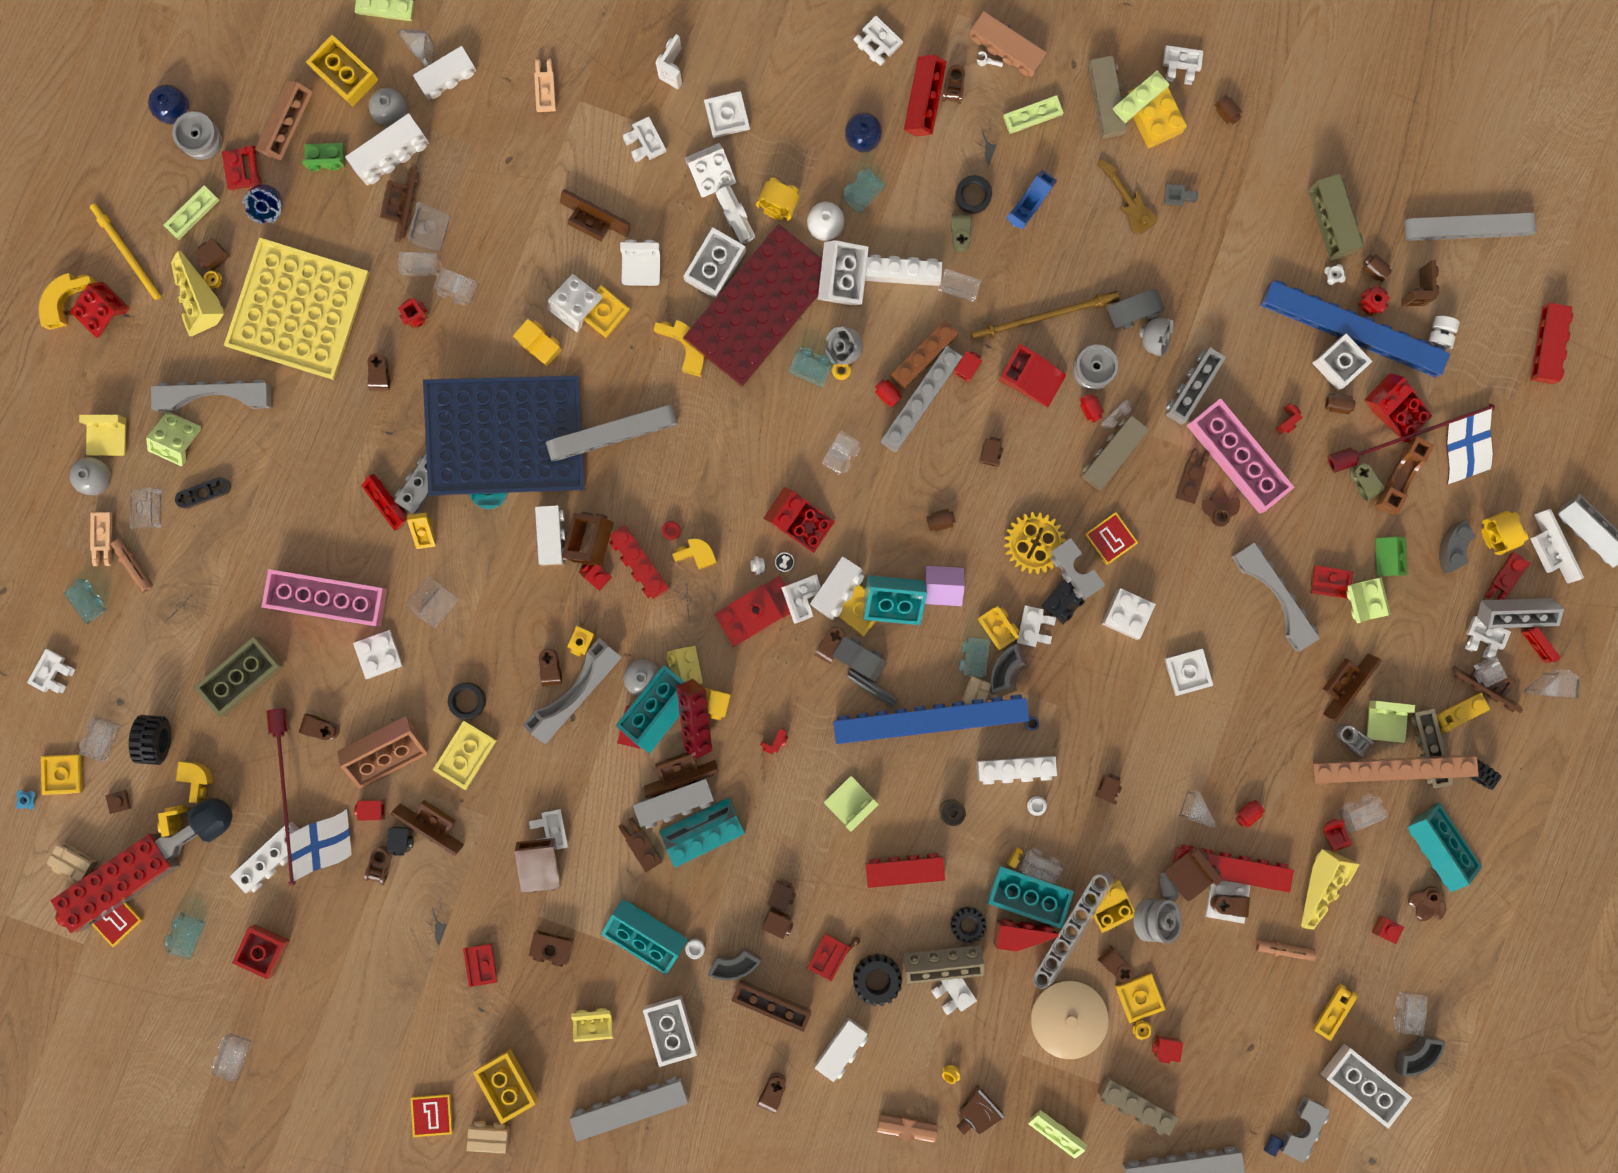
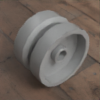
M191 111L184 113L177 118L173 125L172 135L174 142L181 150L194 159L206 160L212 158L222 146L223 137L221 130L208 116L201 112Z
M1091 345L1086 347L1076 357L1072 372L1075 380L1081 387L1087 390L1102 389L1116 376L1118 360L1110 348L1104 345Z
M1148 898L1138 903L1134 913V928L1141 940L1146 942L1172 943L1178 938L1182 927V915L1174 901Z

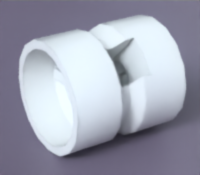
M1436 316L1432 325L1434 331L1430 332L1428 344L1433 347L1440 346L1444 349H1452L1456 339L1454 334L1458 331L1460 321L1448 316Z

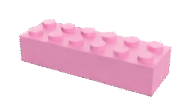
M1221 398L1186 425L1259 514L1268 510L1295 488Z
M268 569L261 607L381 627L388 589Z

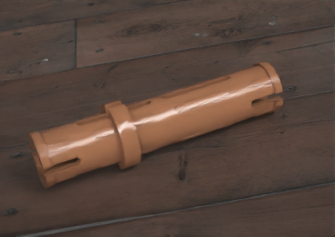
M121 538L113 541L110 546L119 557L118 561L120 564L123 563L141 590V593L150 590L153 586L134 560L133 553L128 551Z
M1258 939L1256 942V951L1258 952L1261 951L1271 953L1277 957L1282 955L1313 962L1316 959V949L1281 944L1280 941L1271 942ZM1269 947L1281 948L1283 950L1272 949ZM1289 950L1302 952V954L1289 952Z

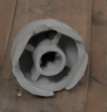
M382 87L371 95L369 99V112L378 124L389 127L407 115L408 104L404 96L396 89Z
M1158 317L1149 321L1146 327H1142L1140 338H1143V346L1149 353L1161 357L1166 354L1171 342L1169 339L1170 333L1173 334L1174 321Z
M835 327L826 337L828 347H825V350L832 363L839 365L852 364L861 356L863 340L855 329Z
M86 457L77 460L72 465L69 472V480L78 492L85 495H98L109 487L111 471L104 461L94 457Z
M647 659L633 661L624 671L623 681L625 687L631 694L639 696L660 668L656 663Z

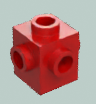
M1376 285L1372 289L1368 287L1360 295L1362 299L1357 304L1365 313L1373 316L1377 312L1381 314L1388 307L1387 302L1390 297L1384 288Z
M415 298L404 301L398 307L401 313L399 315L400 319L405 325L408 324L412 328L425 324V320L428 319L426 315L427 308L422 301L419 303Z

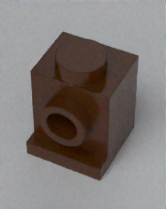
M996 437L985 439L979 463L999 467L1000 461H997V458L1001 459L1003 448L1000 447L1001 439Z
M1111 773L1109 777L1103 775L1095 797L1116 805L1117 801L1114 798L1115 796L1118 797L1121 792V777Z

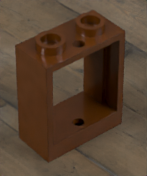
M582 512V514L574 513L562 558L573 563L602 567L614 522L608 520L606 515L596 513V516L588 512ZM587 522L596 523L588 553L579 552Z

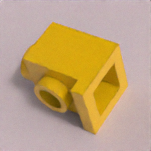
M576 626L567 646L571 648L570 653L579 657L581 654L586 655L596 634ZM579 638L583 640L581 646H578L576 643Z

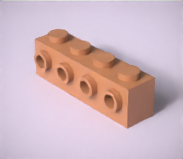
M984 11L970 32V37L974 43L982 44L991 54L999 55L1006 64L1014 65L1025 76L1033 77L1047 52Z
M286 81L255 150L271 159L282 160L313 91L298 82Z

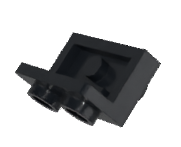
M1065 579L1041 605L1043 609L1057 618L1061 624L1069 621L1076 609L1085 603L1082 597L1079 599L1074 593L1072 583H1067Z

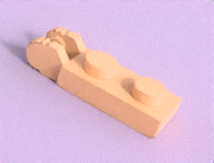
M551 58L547 59L546 62L547 72H541L540 59H535L536 73H534L537 112L556 111L555 81Z
M91 512L90 550L92 551L93 566L100 565L99 551H104V564L111 566L112 512Z

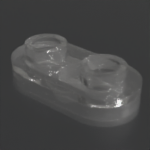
M1127 398L1100 425L1105 430L1107 428L1111 430L1119 423L1117 420L1119 416L1123 415L1125 417L1133 409L1131 407L1133 403Z

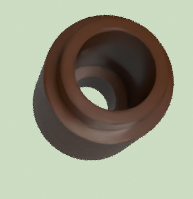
M1227 95L1214 105L1217 108L1216 111L1226 124L1231 122L1233 125L1241 118L1242 110Z
M1377 254L1374 256L1369 255L1363 262L1365 265L1363 269L1375 280L1379 279L1383 282L1392 272L1389 268L1390 265Z
M1328 394L1325 409L1330 412L1349 415L1351 411H1354L1356 401L1350 395Z
M949 509L931 513L930 516L926 517L930 531L935 530V532L951 528L953 523L956 522L953 511L949 512Z

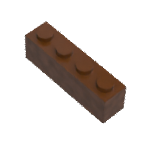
M741 979L732 997V1002L804 1032L811 1016V1009Z

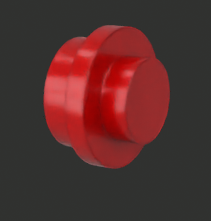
M668 521L662 526V535L666 539L675 540L680 536L681 528L678 523Z

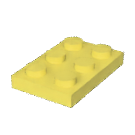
M464 720L433 770L462 789L467 790L497 740Z

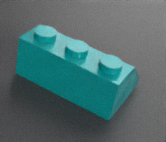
M868 575L864 596V620L920 625L927 596L925 581Z

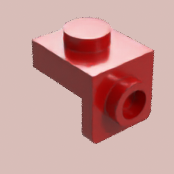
M1289 403L1283 407L1290 417L1275 428L1279 434L1285 431L1290 433L1297 427L1295 423L1303 418L1300 415V409L1296 405Z
M582 564L579 573L599 591L612 578L601 566Z
M780 728L773 745L761 742L762 750L772 755L774 752L778 753L780 746L785 747L788 740L787 731Z
M1343 819L1328 821L1323 830L1333 852L1352 845L1344 828L1345 822Z

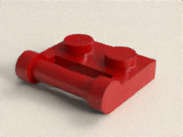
M256 146L222 151L227 189L236 190L262 184L257 169ZM247 155L251 174L250 179H247L243 157Z

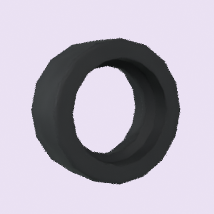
M977 175L962 179L956 190V203L966 213L976 214L984 211L992 197V188L989 182ZM969 184L980 185L985 192L982 203L978 205L966 203L962 194L964 188Z
M462 683L456 685L450 691L447 703L449 710L454 716L460 719H471L483 712L486 706V697L484 691L476 684ZM462 690H471L478 697V705L471 712H463L456 705V697Z

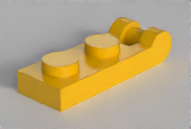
M1478 692L1436 714L1442 734L1449 732L1453 728L1489 711L1490 708L1482 692ZM1447 716L1451 720V722L1447 723L1445 719Z
M1340 983L1312 1030L1331 1041L1356 1001L1358 994L1354 991H1348L1346 986ZM1342 996L1346 998L1344 1003L1340 1001Z

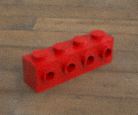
M935 54L919 56L917 58L904 131L914 136L933 135L947 61Z
M1548 303L1542 306L1531 381L1555 384L1562 380L1564 376L1563 363L1567 357L1566 344L1570 339L1569 325L1573 320L1572 306Z
M622 526L610 535V545L615 551H620L622 554L620 557L621 561L626 567L628 565L633 570L631 575L637 583L640 581L643 584L644 588H642V591L647 598L652 597L655 600L670 590L627 526Z
M928 853L927 857L919 858V855H908V859H900V856L888 857V861H881L880 858L869 859V862L865 863L867 887L874 888L945 881L943 857L938 856V853Z

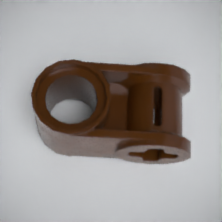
M957 64L949 68L942 102L949 100L961 104L965 70L961 65ZM957 72L961 77L954 79L951 74Z
M374 353L368 358L369 391L390 390L389 363L384 356L378 353ZM378 359L382 361L378 366L374 365L375 362H378Z
M837 626L832 627L824 640L821 641L814 655L831 664L834 659L833 654L845 636L843 629ZM836 630L839 631V636L841 638L833 640L831 632L835 633Z
M553 649L543 650L539 654L542 686L562 684V673L557 652ZM547 652L550 656H553L550 663L544 659V656H547Z
M304 714L299 733L321 740L335 739L340 731L337 724L311 714Z
M380 846L372 851L364 875L365 881L373 880L380 882V885L385 884L392 858V852H387V846ZM378 851L385 854V860L378 858Z
M1217 894L1211 898V908L1220 914L1237 917L1249 916L1250 897ZM1222 901H1223V902H1224V905H1221V906L1219 907L1218 904H1219V903H1222Z
M1112 946L1097 959L1119 981L1127 983L1133 979V969ZM1122 969L1127 970L1128 975H1122L1120 971Z
M773 1073L769 1077L757 1103L758 1107L774 1114L780 1105L786 1088V1080L781 1073ZM780 1081V1085L778 1084L777 1087H775L774 1083Z

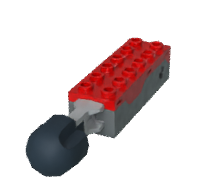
M209 798L187 812L189 825L174 836L162 837L161 834H148L51 899L50 901L57 911L55 915L57 923L61 927H66L70 933L85 931L104 916L180 867L181 865L176 857L180 855L184 844L196 836H199L203 841L211 842L222 835L231 825L233 817L231 807L223 800Z

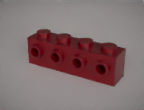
M691 679L676 686L683 745L688 754L698 759L713 750L706 689L694 679Z

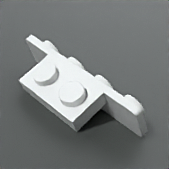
M1547 509L1535 514L1534 517L1542 532L1530 539L1546 572L1549 573L1560 568L1567 583L1583 579L1584 576L1552 510Z

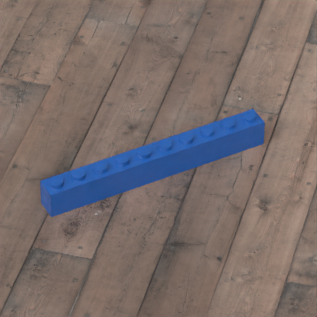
M1272 281L1266 289L1260 304L1264 308L1337 338L1347 334L1359 347L1436 378L1443 374L1450 353L1445 352V349L1440 346L1433 347L1428 345V342L1423 339L1411 338L1406 332L1394 331L1389 325L1377 324L1372 318H1362L1355 311L1348 309L1345 311L1335 303L1321 301L1322 299L1318 296L1306 295L1303 290L1289 288L1282 281Z
M1022 694L1011 695L1009 700H1003V697L991 698V702H984L983 699L972 700V704L964 705V701L953 702L951 707H945V704L933 705V709L919 706L914 707V711L909 712L906 711V708L895 709L893 714H887V711H878L876 716H868V713L857 714V718L849 719V715L838 716V720L833 721L836 744L1027 722L1029 721L1026 697L1022 698Z

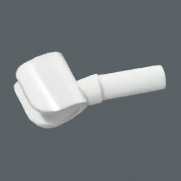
M983 51L978 53V56L985 58L984 60L977 59L978 65L993 64L1002 67L1003 62L987 58V54Z

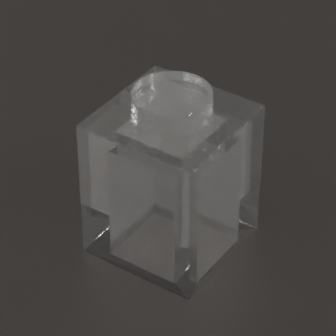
M1496 655L1474 665L1477 671L1473 673L1478 683L1483 682L1486 688L1508 677Z

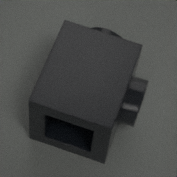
M388 828L387 852H393L395 856H404V853L409 852L414 846V837L411 836L412 828Z

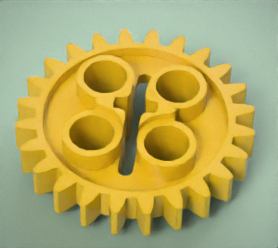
M1031 512L1030 518L1023 514V520L1017 517V524H1010L1013 530H1006L1010 536H1006L1004 539L1009 542L1003 545V547L1009 548L1005 555L1011 554L1012 557L1009 559V562L1015 560L1014 567L1021 565V572L1028 568V574H1031L1033 569H1035L1036 574H1039L1040 569L1044 573L1047 572L1046 566L1050 569L1054 568L1050 559L1052 557L1050 553L1066 541V539H1061L1060 537L1065 532L1058 531L1061 525L1054 526L1056 519L1048 521L1049 515L1042 518V513L1039 512L1037 517H1035L1034 512ZM1029 525L1035 529V533L1032 536L1028 535L1025 531ZM1043 528L1037 540L1039 546L1034 547L1031 557L1028 559L1027 555L1033 545L1030 541L1035 540L1039 529ZM1044 534L1051 535L1052 542L1050 544L1043 541ZM1019 543H1024L1027 546L1025 553L1018 551L1017 546ZM1036 551L1043 552V561L1036 560Z

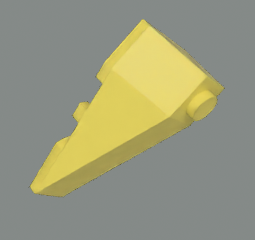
M177 251L171 265L175 284L180 286V296L178 299L179 303H183L184 306L183 322L188 335L194 336L216 326L224 315V309L220 305L217 296L182 251Z
M1322 849L1317 854L1312 868L1301 927L1315 929L1328 912V904L1333 900H1337L1340 896L1337 892L1343 884L1347 886L1360 864L1330 850Z

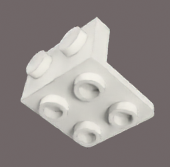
M636 240L620 242L623 285L657 286L660 284L661 248L659 243H656L654 240H645L644 243H637Z

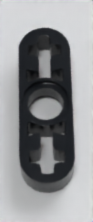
M221 477L212 479L178 492L175 496V503L177 506L185 509L197 506L228 494L231 490V484L227 479ZM219 482L225 484V486L223 487V491H221L220 489L212 490L211 488L218 487ZM201 488H206L208 491V495L205 498H200L198 495ZM183 496H186V497L194 496V498H195V499H193V498L188 499V500L186 501L187 504L181 502V500L184 499Z

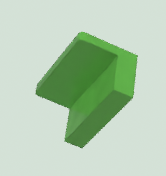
M1406 537L1376 538L1377 576H1407Z

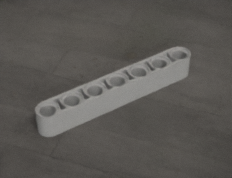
M1535 213L1412 218L1404 221L1406 241L1528 236L1537 233Z
M667 405L546 442L551 461H557L677 425L678 421L673 406Z
M1101 872L1091 879L1061 929L1059 936L1055 939L1034 974L1033 982L1036 987L1040 989L1047 988L1057 978L1113 884V878L1108 872ZM1099 877L1105 880V886L1099 884ZM1089 894H1093L1095 896V903L1090 901ZM1080 910L1086 913V919L1079 915ZM1070 926L1076 929V935L1070 932ZM1060 942L1066 944V951L1060 947ZM1051 958L1056 960L1057 966L1051 964ZM1041 974H1044L1047 977V982H1044L1042 980Z

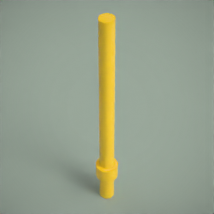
M96 203L90 205V209L97 217L99 225L104 227L153 299L158 300L161 298L155 286L110 224L111 220L108 216L103 214Z

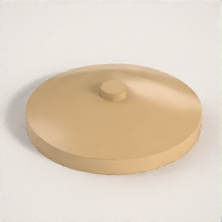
M1061 980L1052 983L1039 993L1032 1005L1030 1023L1036 1040L1044 1050L1059 1058L1078 1059L1089 1055L1099 1047L1108 1030V1011L1103 999L1092 987L1080 981Z

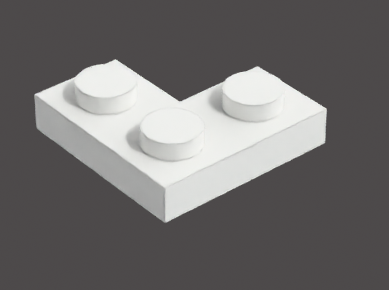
M817 574L781 587L794 624L814 617L807 598L815 596L821 588Z

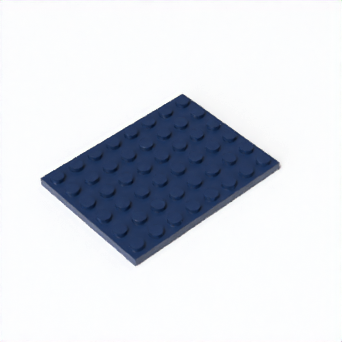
M579 376L423 380L428 496L584 490L583 453L551 461L546 442L581 431Z

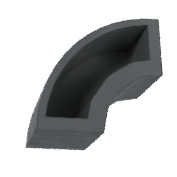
M1153 289L1107 307L1115 329L1123 327L1126 330L1135 326L1134 323L1145 318L1152 320L1159 317V313L1164 311L1165 307L1158 290Z
M1467 520L1457 522L1450 527L1441 541L1439 560L1444 573L1453 572L1469 563L1466 556L1467 547L1476 536Z
M843 637L833 657L876 682L887 664L882 659L883 655L875 650L872 653L860 646L862 642L854 637L851 639Z
M1017 644L1004 651L993 667L991 689L992 693L997 697L1017 691V677L1023 669L1028 667L1023 649Z
M744 948L739 954L732 957H724L718 954L708 972V976L719 980L742 978L758 966L761 957L747 948Z
M1418 1035L1416 1043L1411 1048L1405 1051H1397L1395 1071L1402 1076H1414L1426 1072L1440 1059L1444 1051L1445 1041L1438 1037Z

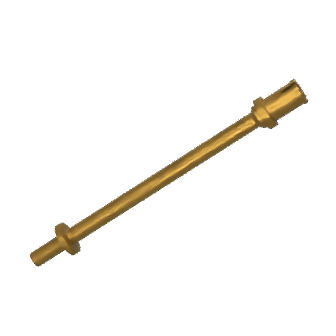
M1117 290L1102 295L1098 293L1091 300L996 326L989 322L987 323L988 328L971 332L972 339H977L990 335L991 339H994L995 333L1094 306L1101 309L1105 305L1120 302Z

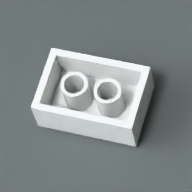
M712 227L683 276L685 282L716 299L726 287L745 255L746 246Z
M836 240L824 242L818 300L846 305L862 304L869 247Z
M682 995L644 1006L643 1013L659 1067L697 1056L698 1049Z

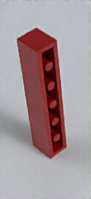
M1182 844V847H1175L1173 863L1194 846ZM1201 848L1210 858L1207 860L1210 865H1215L1222 873L1220 877L1224 881L1288 893L1291 891L1294 869L1288 868L1289 864L1277 862L1276 865L1269 864V860L1258 858L1257 862L1250 861L1251 857L1239 855L1238 858L1231 857V853L1220 851L1218 855L1213 854L1211 849Z

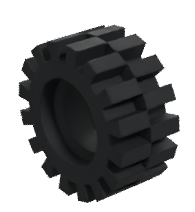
M1477 759L1478 776L1470 778L1483 787L1493 790L1502 776L1489 767V765Z
M962 907L952 916L951 930L959 941L972 944L974 941L978 942L985 935L986 921L981 912L975 908ZM965 918L975 920L976 927L972 932H964L962 930L961 923Z

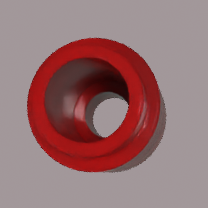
M882 379L875 386L877 390L874 393L891 408L902 399L901 392L889 380L884 381Z
M1091 393L1079 399L1080 407L1087 421L1091 420L1094 423L1103 418L1102 414L1105 412L1097 396L1095 397Z
M1250 801L1236 812L1237 817L1235 819L1241 827L1249 828L1263 817L1262 814L1265 810L1258 801Z

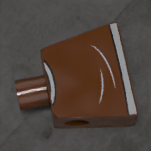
M977 1085L959 1109L960 1115L964 1119L957 1125V1128L964 1135L971 1128L978 1134H981L1002 1120L1005 1115Z

